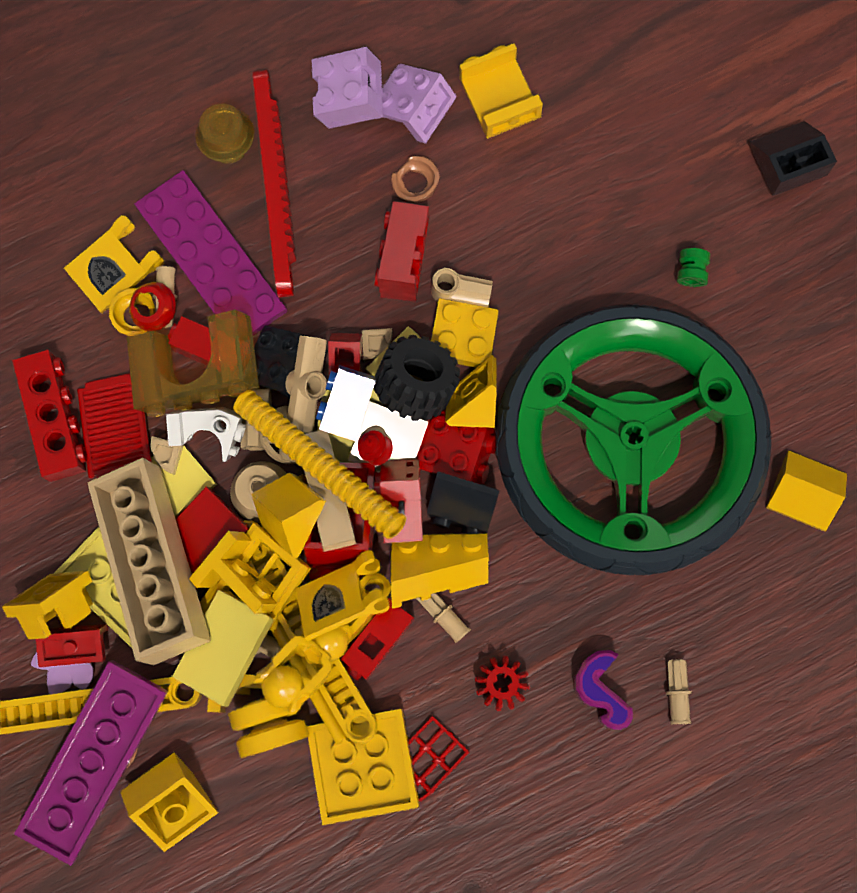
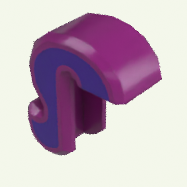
M611 650L597 651L580 664L574 675V691L579 700L587 706L604 709V714L598 718L602 725L609 729L621 730L630 725L633 718V709L599 680L600 676L619 654Z

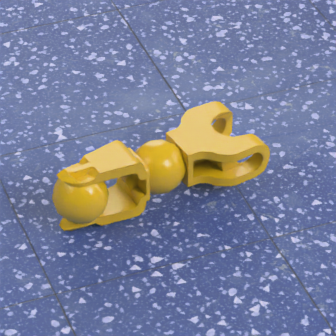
M380 573L366 575L360 580L363 599L369 593V591L365 590V587L369 584L379 585L384 598H387L391 591L388 579ZM376 614L364 615L309 641L300 635L294 636L272 659V662L255 675L253 683L262 684L263 695L269 704L277 708H288L289 716L296 714L303 703L325 683L332 669L331 662L344 655L348 644L362 633ZM293 655L305 656L307 663L316 666L317 674L305 687L303 678L298 670L291 666H283Z

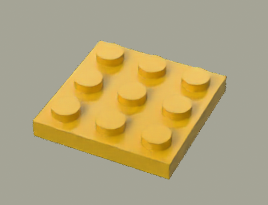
M403 709L373 714L377 722V732L371 741L364 744H357L347 738L337 745L325 723L306 726L309 734L308 741L322 825L420 807ZM359 717L352 722L351 729L354 735L362 736L368 732L369 722L366 718Z

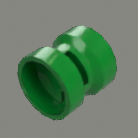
M699 248L681 250L679 262L682 266L681 270L678 271L677 283L688 287L706 286L708 284L706 266L710 264V252Z

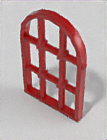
M433 716L408 741L410 745L415 740L421 746L419 748L420 751L412 758V765L425 752L433 758V763L420 777L414 772L416 787L421 785L427 791L425 795L418 798L419 802L433 794L441 782L470 753L454 737L453 733L448 731ZM434 721L440 727V730L425 744L418 736ZM445 732L453 742L438 757L431 748H433V743ZM458 745L465 753L450 768L444 762L446 760L445 757ZM439 764L446 773L430 788L425 783L427 780L425 778Z

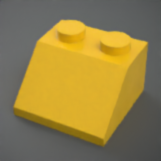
M175 753L168 756L120 791L128 816L164 852L218 814L216 807L192 771Z

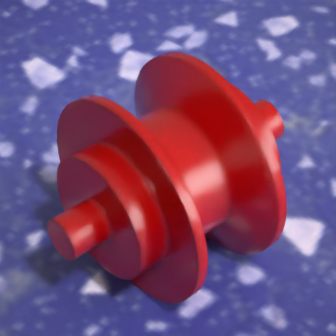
M372 430L360 438L357 450L362 459L372 465L379 466L390 459L393 452V444L387 436H384L379 431Z

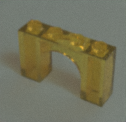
M236 309L208 316L211 342L209 364L198 379L183 385L177 380L173 371L168 336L150 331L127 337L134 409L146 412L149 417L165 415V410L193 408L192 404L199 402L213 404L219 402L220 397L228 395L229 397H238L240 394L246 393L247 390L259 388L250 316Z

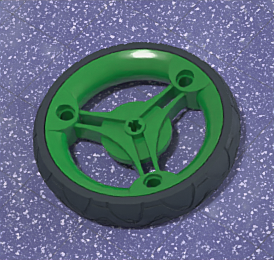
M637 304L615 305L598 308L568 319L542 337L524 355L507 382L501 398L496 423V454L501 477L512 503L523 520L545 543L573 561L596 570L622 575H652L683 568L701 560L727 542L744 524L761 495L771 458L770 419L762 391L752 371L735 349L716 332L686 315L669 309ZM633 351L653 354L668 359L688 371L695 379L693 381V390L666 401H661L652 395L635 391L621 392L603 399L572 383V372L596 357L616 352ZM547 384H554L559 388L560 393L556 396H550L545 393L543 387ZM714 389L718 391L721 395V401L710 399L708 390ZM567 395L592 408L594 412L591 417H587L564 403ZM694 399L700 410L677 422L672 410ZM555 411L566 416L584 430L586 450L591 462L602 475L614 482L617 499V517L608 524L598 521L576 508L559 490L548 470L542 444L543 422L546 416L553 414ZM706 416L710 420L721 424L723 430V454L717 476L707 493L694 507L678 518L660 524L647 516L650 482L664 475L675 462L680 449V432ZM631 433L638 435L634 444L628 442ZM626 485H638V513L626 514ZM629 524L635 525L639 529V538L632 540L626 537L624 527Z

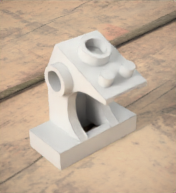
M225 407L177 409L166 414L169 446H182L193 439L195 432L206 430L211 431L219 438L223 462L229 460L231 456L235 457L238 455L240 447L235 446L236 441H242L246 424L242 423L243 419L233 410ZM221 420L226 423V428L221 425Z

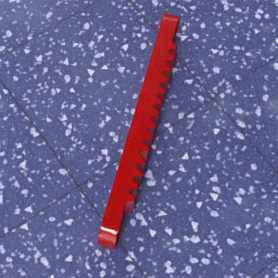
M268 70L253 71L276 290L278 298L294 296L291 264L297 260L294 253L293 224L290 218L292 215L289 207L288 180L285 173L286 166L284 163L285 156L283 152L282 126L279 118L280 112L277 101L272 99Z

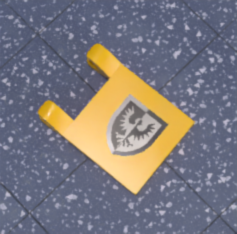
M124 215L120 216L105 234L64 267L66 272L101 313L110 307L112 299L119 292L127 288H133L148 274L156 271V267L164 265V260L154 250L146 254L142 261L138 263L119 241V239L129 235L135 229L134 224Z
M364 551L353 563L296 588L303 634L307 641L364 615L379 614L389 609V601L386 597H383V592L380 589L370 591L363 599L359 575H371L380 570V562L378 559H375L372 551Z

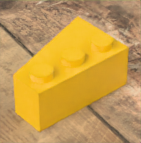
M487 534L423 535V541L392 543V609L401 607L403 601L420 597L421 601L431 599V594L445 590L453 593L488 583Z

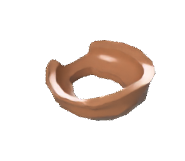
M412 156L408 158V161L396 173H392L391 181L393 189L399 198L407 202L416 203L427 200L433 195L440 177L437 167L431 160L422 156ZM413 171L425 176L427 186L422 192L411 193L407 191L402 181L403 176L407 172Z

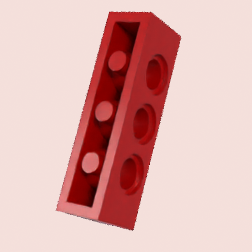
M49 350L12 360L41 477L49 482L86 472L84 462H87L85 448L83 444L78 442L76 433L80 432V426L76 416L71 415L69 404L73 403V399L68 386L63 384L62 376L65 375V368L61 358H57ZM50 380L51 385L49 389L40 393V385L44 381ZM53 409H58L57 417L53 421L47 422V414ZM64 437L66 440L65 446L61 450L55 451V442L59 438Z

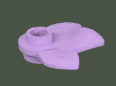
M37 652L31 661V666L37 669L48 670L47 687L49 694L65 692L72 684L79 689H87L93 679L94 670L91 663L39 668Z

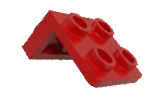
M444 411L437 417L432 416L431 420H428L429 423L416 459H419L420 470L433 474L441 472L477 484H484L489 473L487 463L490 454H494L496 451V431L489 427L449 426L445 422L446 412Z

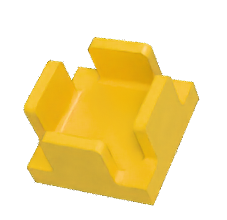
M88 571L49 574L3 605L2 608L7 618L16 617L28 639H45L51 635L46 623L56 615H58L64 628H71L91 613L90 606L93 605V602L85 587L93 581Z

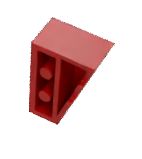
M393 201L391 212L386 211L384 229L387 230L386 239L381 240L379 252L381 263L375 275V287H379L380 297L416 302L430 217L429 206Z

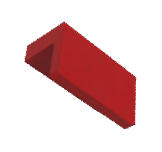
M95 624L71 628L49 629L51 635L47 638L36 639L39 668L103 662L106 659L103 634L108 631V625Z

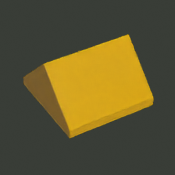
M493 355L458 383L446 406L445 422L449 426L495 428L497 359Z
M788 450L766 508L825 532L846 498L847 474Z
M288 473L251 493L261 526L293 558L298 559L326 501L295 474Z

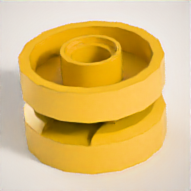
M266 698L253 701L245 707L228 713L232 730L242 731L253 728L250 734L242 736L236 741L240 758L309 737L305 720H283V718L289 716L288 708H277L269 704Z

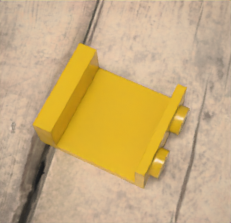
M515 43L509 46H498L490 53L481 57H470L460 65L459 79L487 139L541 118L542 101L539 95L532 96L518 66Z

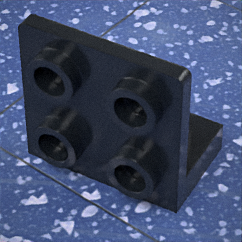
M264 326L240 379L248 384L278 391L290 399V394L286 390V378L295 369L299 337L308 335ZM326 349V351H325L324 361H325L326 356H327V354H328V350H327V349Z

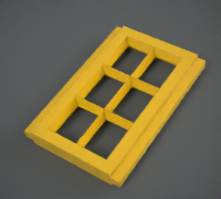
M253 523L246 533L252 542L237 559L244 562L250 568L251 572L249 574L256 581L263 583L270 589L271 597L277 602L276 607L271 613L266 614L274 619L270 626L271 628L311 568L300 557L298 559L293 558L263 527ZM263 543L273 554L261 572L258 573L247 562L259 544ZM277 557H279L290 566V569L276 588L264 577ZM222 578L213 588L208 589L200 601L204 616L218 590L243 602L229 591L230 587Z

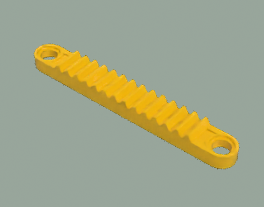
M252 520L243 521L249 528L253 523H257ZM260 543L247 564L260 573L273 552L263 543ZM277 557L264 577L276 588L288 572L279 557ZM297 592L294 593L277 618L290 640L294 636L300 635L304 637ZM305 656L300 657L313 678L317 674L316 666L307 663ZM338 658L331 662V672L325 683L319 688V691L345 735L357 744H364L374 738L377 732V722L342 661ZM359 717H364L369 722V730L362 736L354 735L351 729L352 722Z
M173 677L150 680L169 691L157 713L193 707L202 697L201 693L194 690V695L190 700L182 701L177 696V689L182 682ZM94 688L0 701V735L74 725Z

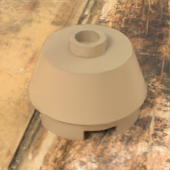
M266 461L254 462L243 467L234 477L230 490L231 501L235 510L243 518L260 523L251 493L287 473L280 466Z

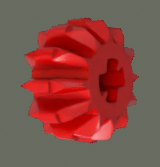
M503 656L501 667L498 666L495 657L490 658V663L493 667L492 671L483 664L480 666V670L488 675L487 678L475 677V682L486 683V687L476 691L477 695H483L486 692L490 694L484 701L486 706L490 705L494 698L497 699L496 711H501L502 702L505 699L510 710L514 709L515 706L511 697L514 696L518 701L523 702L525 697L518 693L517 690H529L530 688L529 684L519 683V679L527 677L528 672L523 671L518 675L514 672L521 664L518 660L513 663L511 668H508V656ZM504 674L503 678L509 677L511 683L507 685V692L501 693V688L498 690L494 688L493 683L497 681V675Z

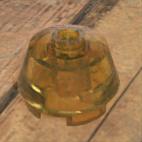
M215 104L203 112L195 131L196 143L201 152L208 158L224 164L233 163L242 159L251 147L254 140V126L251 119L242 110L229 104Z

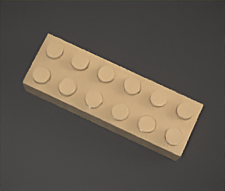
M141 458L88 482L135 660L156 665L210 642L211 639L195 585L189 580L192 574L161 468Z

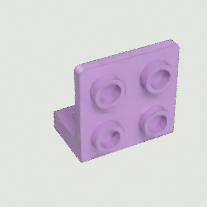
M399 64L382 88L383 117L404 123L418 142L426 143L457 96L440 73Z

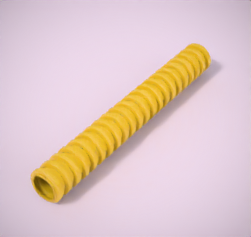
M246 390L237 397L233 406L235 413L240 415L242 419L247 420L248 424L254 426V429L259 432L261 431L264 437H267L277 448L282 449V452L289 455L290 459L295 460L296 464L303 466L306 472H310V475L313 478H317L319 483L324 484L326 489L331 490L332 494L339 496V499L342 502H346L349 508H353L356 514H361L363 520H368V524L373 527L376 526V530L380 533L383 532V536L386 539L393 538L400 533L406 523V516L402 513L399 514L397 508L391 507V503L384 501V498L381 495H377L374 489H369V485L364 482L362 483V480L357 476L355 477L352 471H347L346 466L340 465L337 459H333L330 453H326L324 448L319 447L318 443L312 441L309 436L304 435L302 430L297 429L296 425L290 423V420L284 418L268 402L263 401V398L256 395L253 390Z

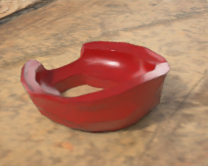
M150 282L138 287L134 291L129 304V313L134 324L141 330L156 331L164 328L173 319L176 309L174 294L171 289L161 282ZM140 293H153L156 295L159 306L153 315L143 316L135 307L136 298Z

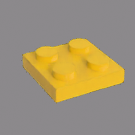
M439 298L431 341L435 342L436 340L441 343L440 346L442 348L447 347L451 351L450 356L456 358L457 364L477 368L492 355L499 310Z

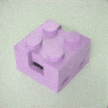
M367 47L312 59V78L318 82V92L313 97V115L330 129L383 117L381 61Z

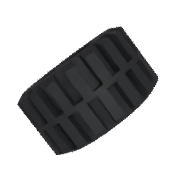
M409 335L408 339L403 336L398 338L397 342L393 341L388 349H386L375 375L376 385L374 388L377 394H381L379 397L381 403L387 404V409L392 413L395 410L398 411L401 418L405 419L406 416H411L412 421H419L420 418L426 421L431 420L432 416H439L448 405L460 380L458 378L460 368L456 367L458 362L455 357L450 356L451 351L447 347L442 348L440 342L436 340L432 342L429 340V337L425 336L417 338L416 335ZM411 375L417 376V377H419L420 379H422L423 381L417 380V379H415L414 377H412Z

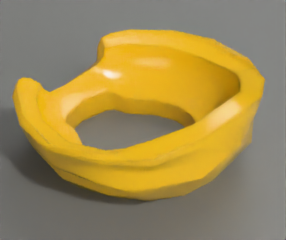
M127 288L119 292L112 299L109 307V317L112 325L120 333L127 336H139L147 332L146 330H141L138 326L127 324L124 319V313L129 307L131 297L137 288ZM140 293L136 298L135 304L148 306L150 316L155 313V306L152 296L149 293Z

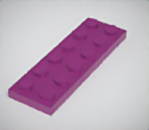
M183 170L134 203L231 338L245 342L261 331L264 326H268L287 312L286 307Z
M110 660L14 835L72 866L169 691L121 664Z

